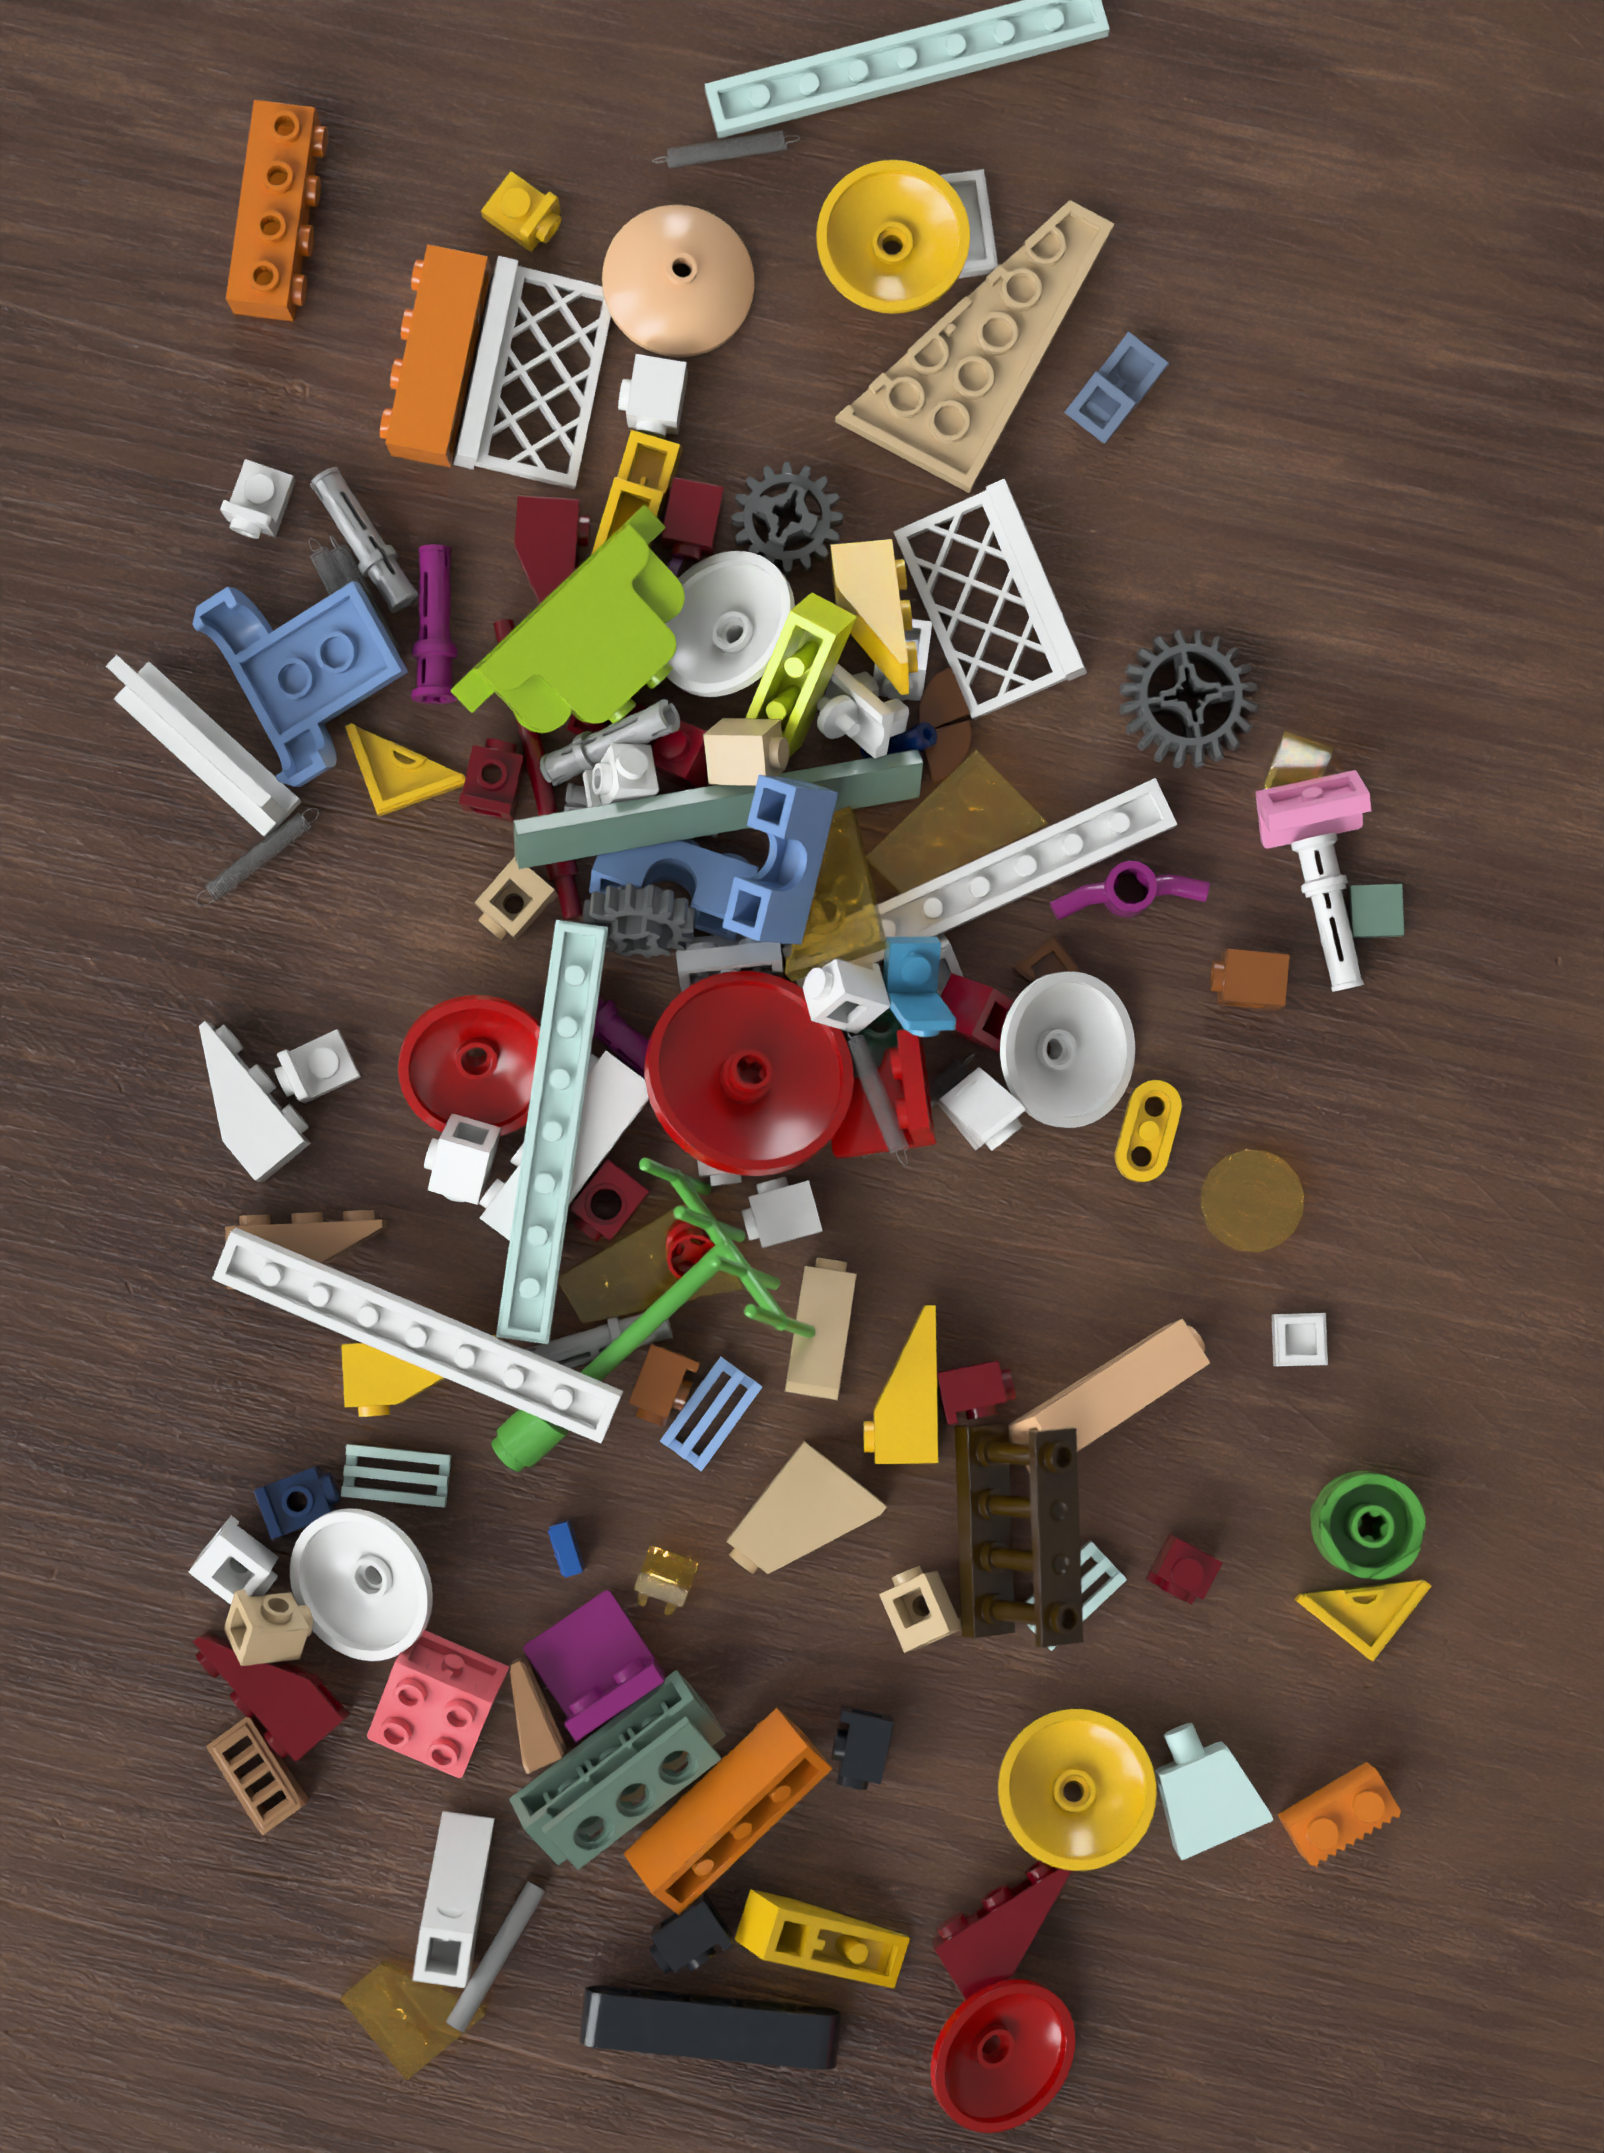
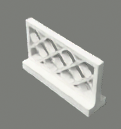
M498 256L493 271L453 465L469 469L477 466L575 489L611 318L605 303L602 286L518 266V260ZM524 282L545 287L554 304L532 317L520 299ZM557 290L570 294L562 298ZM581 296L602 301L599 319L583 329L567 306ZM560 310L574 334L556 346L551 347L537 323ZM519 311L520 315L522 316L525 322L515 327L516 317ZM530 328L544 353L522 366L510 348L512 338ZM596 330L594 345H592L587 335ZM580 341L591 358L588 369L572 378L557 356V353ZM550 359L564 383L546 395L541 396L527 372ZM507 361H509L515 371L504 377ZM520 378L534 399V402L511 415L500 398L502 387ZM586 379L585 389L582 395L581 391L579 390L576 384ZM569 389L581 407L578 418L561 427L546 403ZM539 408L554 430V433L531 446L516 422ZM498 409L505 420L494 426ZM507 427H510L525 450L510 460L488 455L492 436ZM576 428L572 444L566 433ZM559 438L570 455L567 474L546 469L536 452ZM529 457L534 466L520 462Z
M1005 479L986 486V491L894 531L973 720L1067 679L1071 681L1087 674ZM983 506L990 522L983 542L979 543L956 534L963 515ZM953 520L949 528V531L938 527L939 525H942L948 521ZM926 531L946 537L935 564L917 558L909 539ZM994 534L1002 551L989 547ZM953 540L979 550L969 577L942 567ZM986 553L1007 562L1010 571L1002 590L976 581ZM920 566L932 571L928 583ZM939 574L965 583L955 611L935 604L932 591ZM1013 581H1015L1021 598L1009 593ZM972 587L999 597L988 624L962 614ZM1006 600L1026 607L1029 619L1022 637L995 627ZM940 613L952 617L947 630ZM959 620L985 630L974 658L955 651L951 642ZM1033 627L1041 645L1028 640ZM992 633L1018 643L1008 671L981 661ZM1025 647L1044 653L1053 671L1034 681L1015 674ZM959 659L971 664L967 677ZM978 667L1005 677L998 696L978 705L971 689ZM1012 680L1024 684L1007 692Z
M117 655L106 665L126 685L116 695L114 700L265 838L269 837L302 802L284 784L278 782L273 774L149 661L138 673Z

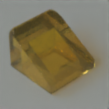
M1284 732L1270 761L1263 788L1268 789L1323 777L1333 748L1289 732Z

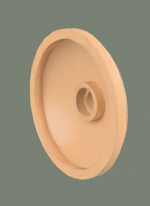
M685 205L656 207L631 219L612 240L602 271V289L605 303L617 326L639 346L651 352L669 357L697 356L724 344L737 332L744 322L754 294L755 281L752 261L737 233L717 216L705 210ZM679 263L685 264L689 267L691 274L687 277H679L673 272L672 267Z

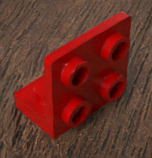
M905 1029L897 1030L899 1047L869 1051L871 1055L867 1057H873L876 1069H878L877 1071L898 1119L899 1125L897 1126L900 1127L897 1129H902L905 1141L908 1144L907 1146L909 1148L936 1145L925 1046L921 1036L913 1035ZM853 1064L854 1082L850 1106L841 1126L831 1138L832 1153L837 1159L888 1152L890 1149L886 1146L887 1141H884L885 1136L881 1134L880 1124L876 1122L877 1117L874 1115L875 1112L872 1110V1105L869 1103L870 1100H868L867 1093L864 1091L865 1088H863L862 1081L859 1079L860 1076L857 1074L855 1064Z

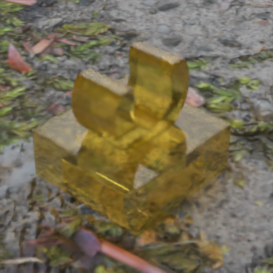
M650 1545L634 1590L639 1592L638 1604L645 1606L649 1596L665 1601L667 1604L664 1614L669 1616L675 1612L677 1606L683 1608L699 1563Z

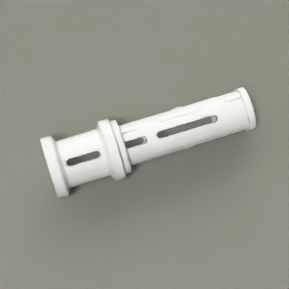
M1337 833L1319 835L1291 843L1292 851L1299 854L1305 883L1301 885L1302 893H1305L1306 898L1311 897L1320 941L1331 979L1332 992L1364 985L1361 979L1353 935L1342 890L1346 889L1348 881L1346 875L1340 874L1334 843L1338 841ZM1315 852L1320 854L1324 871L1322 875L1319 874ZM1329 893L1331 909L1327 908L1324 894ZM1332 917L1335 918L1344 957L1342 962L1339 961L1330 918Z

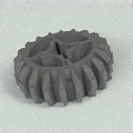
M1175 630L1172 634L1171 648L1162 636L1155 637L1152 643L1156 655L1142 647L1136 654L1142 666L1128 664L1124 671L1127 677L1136 683H1122L1119 687V694L1134 699L1120 705V715H1136L1137 717L1126 725V733L1130 735L1143 730L1145 735L1137 744V748L1143 751L1148 748L1151 742L1158 745L1159 748L1153 758L1156 762L1160 763L1168 751L1174 752V768H1181L1183 766L1186 754L1191 755L1192 764L1195 768H1201L1205 763V750L1214 762L1221 761L1224 758V752L1220 743L1226 748L1235 751L1241 743L1233 731L1240 734H1248L1252 728V724L1240 715H1254L1258 709L1257 704L1243 699V697H1249L1257 692V684L1252 682L1241 683L1240 679L1246 677L1251 672V666L1249 664H1242L1235 668L1232 662L1240 653L1239 650L1233 647L1225 656L1218 652L1223 638L1218 635L1213 638L1209 647L1202 645L1204 638L1202 630L1194 631L1190 644H1186L1182 630ZM1190 661L1200 663L1211 669L1224 685L1221 686L1220 682L1207 683L1202 681L1196 674L1194 664H1190ZM1174 662L1173 688L1161 691L1158 696L1147 697L1151 676L1163 666ZM1183 684L1185 689H1188L1191 697L1204 698L1202 701H1197L1193 707V714L1188 709L1186 702H1178L1177 699L1173 700L1174 697L1178 698L1184 690L1182 688ZM1228 701V712L1224 724L1215 732L1203 736L1201 726L1204 723L1203 710L1215 707L1218 702ZM1156 712L1157 716L1170 715L1176 718L1182 728V734H1186V738L1165 730L1156 721L1152 713Z

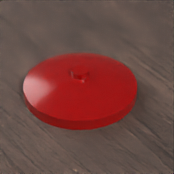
M756 971L724 972L704 978L689 986L663 1012L653 1029L645 1056L647 1093L655 1115L664 1130L673 1141L695 1159L717 1170L744 1176L773 1175L785 1172L808 1161L830 1141L841 1126L850 1106L853 1093V1063L842 1030L811 1021L803 988L786 979L768 973Z

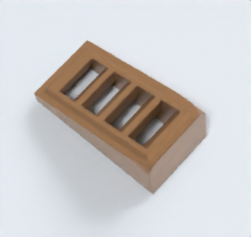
M524 1655L512 1662L510 1665V1676L522 1763L526 1774L562 1759L567 1746L528 1657Z
M245 1717L206 1745L209 1753L262 1836L310 1800L281 1757L268 1744L264 1733L252 1717ZM248 1735L253 1744L233 1759H230L225 1751ZM259 1753L264 1762L243 1777L237 1768ZM271 1771L276 1780L255 1794L250 1785ZM282 1789L287 1798L267 1811L262 1802Z

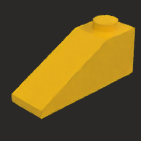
M923 1305L873 1409V1421H863L864 1453L874 1452L875 1464L938 1463L936 1305Z
M341 1344L344 1406L358 1407L359 1417L390 1415V1405L403 1403L445 1379V1377L367 1344Z
M750 1889L734 1940L762 1960L894 1989L910 1938L904 1934L796 1899Z

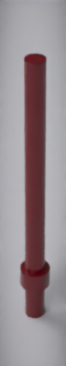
M503 619L493 623L498 644L515 628L513 619ZM516 719L538 815L559 813L552 781L548 783L540 769L541 757L545 755L541 735L538 732L524 728ZM576 860L545 864L549 882H555L563 920L582 917L583 911L574 878L579 875Z

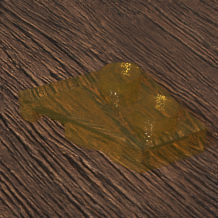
M382 1961L348 1989L340 1999L407 2081L463 2034V2032L446 2023L459 1997L443 1991V1987L437 1984L412 1980L413 1977L408 1975L405 1970ZM481 2004L465 2032L485 2016L487 2010Z

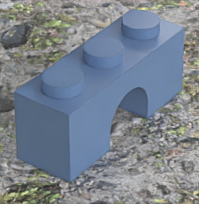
M759 774L747 826L767 833L770 841L769 855L763 868L754 876L748 878L734 877L723 928L759 942L802 944L838 792L799 779Z
M684 839L597 855L592 868L589 893L595 891L606 894V886L610 885L617 888L619 886L626 887V883H632L636 888H645L647 885H652L656 882L672 881L683 886L691 896L690 907L695 908L694 928L736 941L738 933L723 928L734 877H752L758 873L759 867L750 864L739 855L733 853L719 854L701 848L698 843L691 839Z

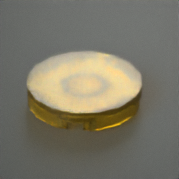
M1245 1149L1223 1157L1209 1170L1201 1186L1200 1208L1206 1227L1219 1242L1237 1251L1261 1252L1279 1246L1295 1232L1303 1215L1304 1192L1298 1175L1284 1159L1268 1151Z

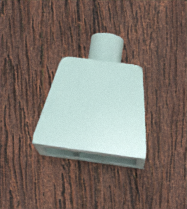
M1193 1723L1178 1726L1164 1734L1175 1761L1156 1769L1155 1775L1172 1844L1181 1860L1273 1821L1270 1811L1231 1751L1222 1741L1203 1748Z

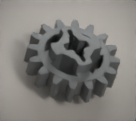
M784 462L782 474L775 475L769 466L763 467L764 481L761 483L749 476L746 479V487L750 495L736 494L735 504L744 512L732 514V525L744 528V530L735 535L737 546L750 544L751 547L748 552L760 555L774 565H782L785 577L791 576L792 566L795 564H800L805 573L811 572L810 558L813 556L826 562L829 553L824 544H838L840 537L830 527H837L843 523V514L830 511L839 504L838 493L824 494L828 486V479L823 476L817 481L812 482L810 480L811 467L805 465L799 475L792 474L790 462ZM788 488L787 492L773 498L766 496L774 490ZM808 495L817 504L822 521L818 520V516L809 513L806 506ZM795 502V522H790L787 529L784 528L779 537V517H784L787 511H791ZM753 518L757 520V523L766 526L769 533L766 544L757 535L753 526ZM804 541L809 543L801 549L786 551L789 546Z
M626 883V887L619 886L617 888L610 885L606 886V894L594 891L591 893V900L584 901L582 923L608 927L605 949L607 952L613 951L625 957H630L633 954H642L645 958H651L652 955L670 956L671 948L683 951L686 949V942H693L695 908L688 907V899L686 898L673 899L674 891H664L654 885H647L645 888H636L632 883Z

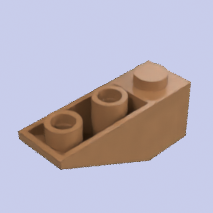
M374 1210L343 1211V1221L323 1222L322 1212L291 1214V1224H271V1215L239 1216V1226L225 1227V1241L227 1242L230 1232L234 1228H238L326 1265L388 1229V1221L383 1219L375 1220ZM227 1286V1289L236 1290L232 1287Z

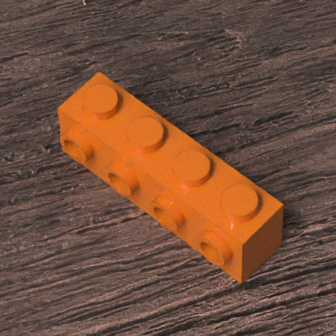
M254 100L226 293V301L234 314L294 322L296 305L304 306L307 292L306 275H301L303 256H311L314 242V228L312 225H308L310 206H318L321 191L320 176L315 175L317 157H325L328 141L327 127L321 125L315 107Z
M427 244L424 261L417 259L414 264L411 289L417 291L413 310H405L401 325V339L407 340L403 359L396 358L394 360L391 372L390 388L396 390L393 408L386 407L384 409L380 424V438L386 439L385 444L391 456L451 468L492 275L488 256Z
M776 1708L764 1720L759 1722L753 1731L730 1753L718 1761L715 1767L689 1792L681 1796L677 1803L650 1829L646 1830L623 1854L651 1894L676 1914L680 1915L833 1768L804 1732Z

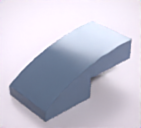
M1128 332L1098 372L1093 374L1064 413L1102 443L1106 444L1169 366V362Z

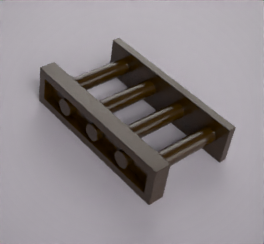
M1006 1423L955 1426L961 1636L979 1638L1015 1633V1623L1035 1625V1646L1039 1648L1082 1643L1083 1613L1076 1428L1028 1431L1029 1444L1009 1443V1427ZM1010 1464L1030 1465L1031 1497L1011 1495ZM1011 1517L1031 1519L1032 1550L1012 1548ZM1013 1570L1033 1572L1034 1604L1014 1601Z

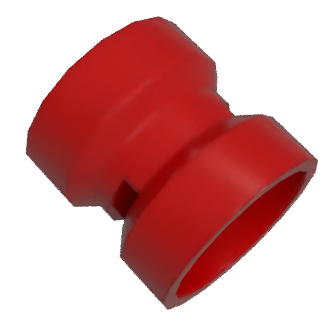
M680 1219L671 1224L666 1233L665 1240L669 1270L675 1278L680 1279L715 1246L703 1228Z

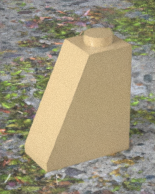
M816 1258L815 1267H804L796 1320L813 1326L816 1333L812 1338H806L797 1334L793 1335L785 1392L838 1400L857 1275L846 1273L847 1262Z
M803 1440L727 1538V1542L734 1547L729 1556L752 1574L758 1568L770 1574L880 1516L887 1508V1505Z

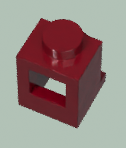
M488 738L486 739L485 747L472 746L463 792L459 800V805L463 811L514 821L526 766L524 756L515 754V744ZM492 766L502 770L501 779L494 784L487 783L483 779L485 770Z
M998 1360L937 1372V1385L947 1425L958 1423L956 1412L965 1411L967 1420L998 1414L996 1404L1016 1399L1010 1368L1001 1370Z
M1169 1533L1145 1580L1192 1605L1196 1597L1204 1600L1223 1562Z

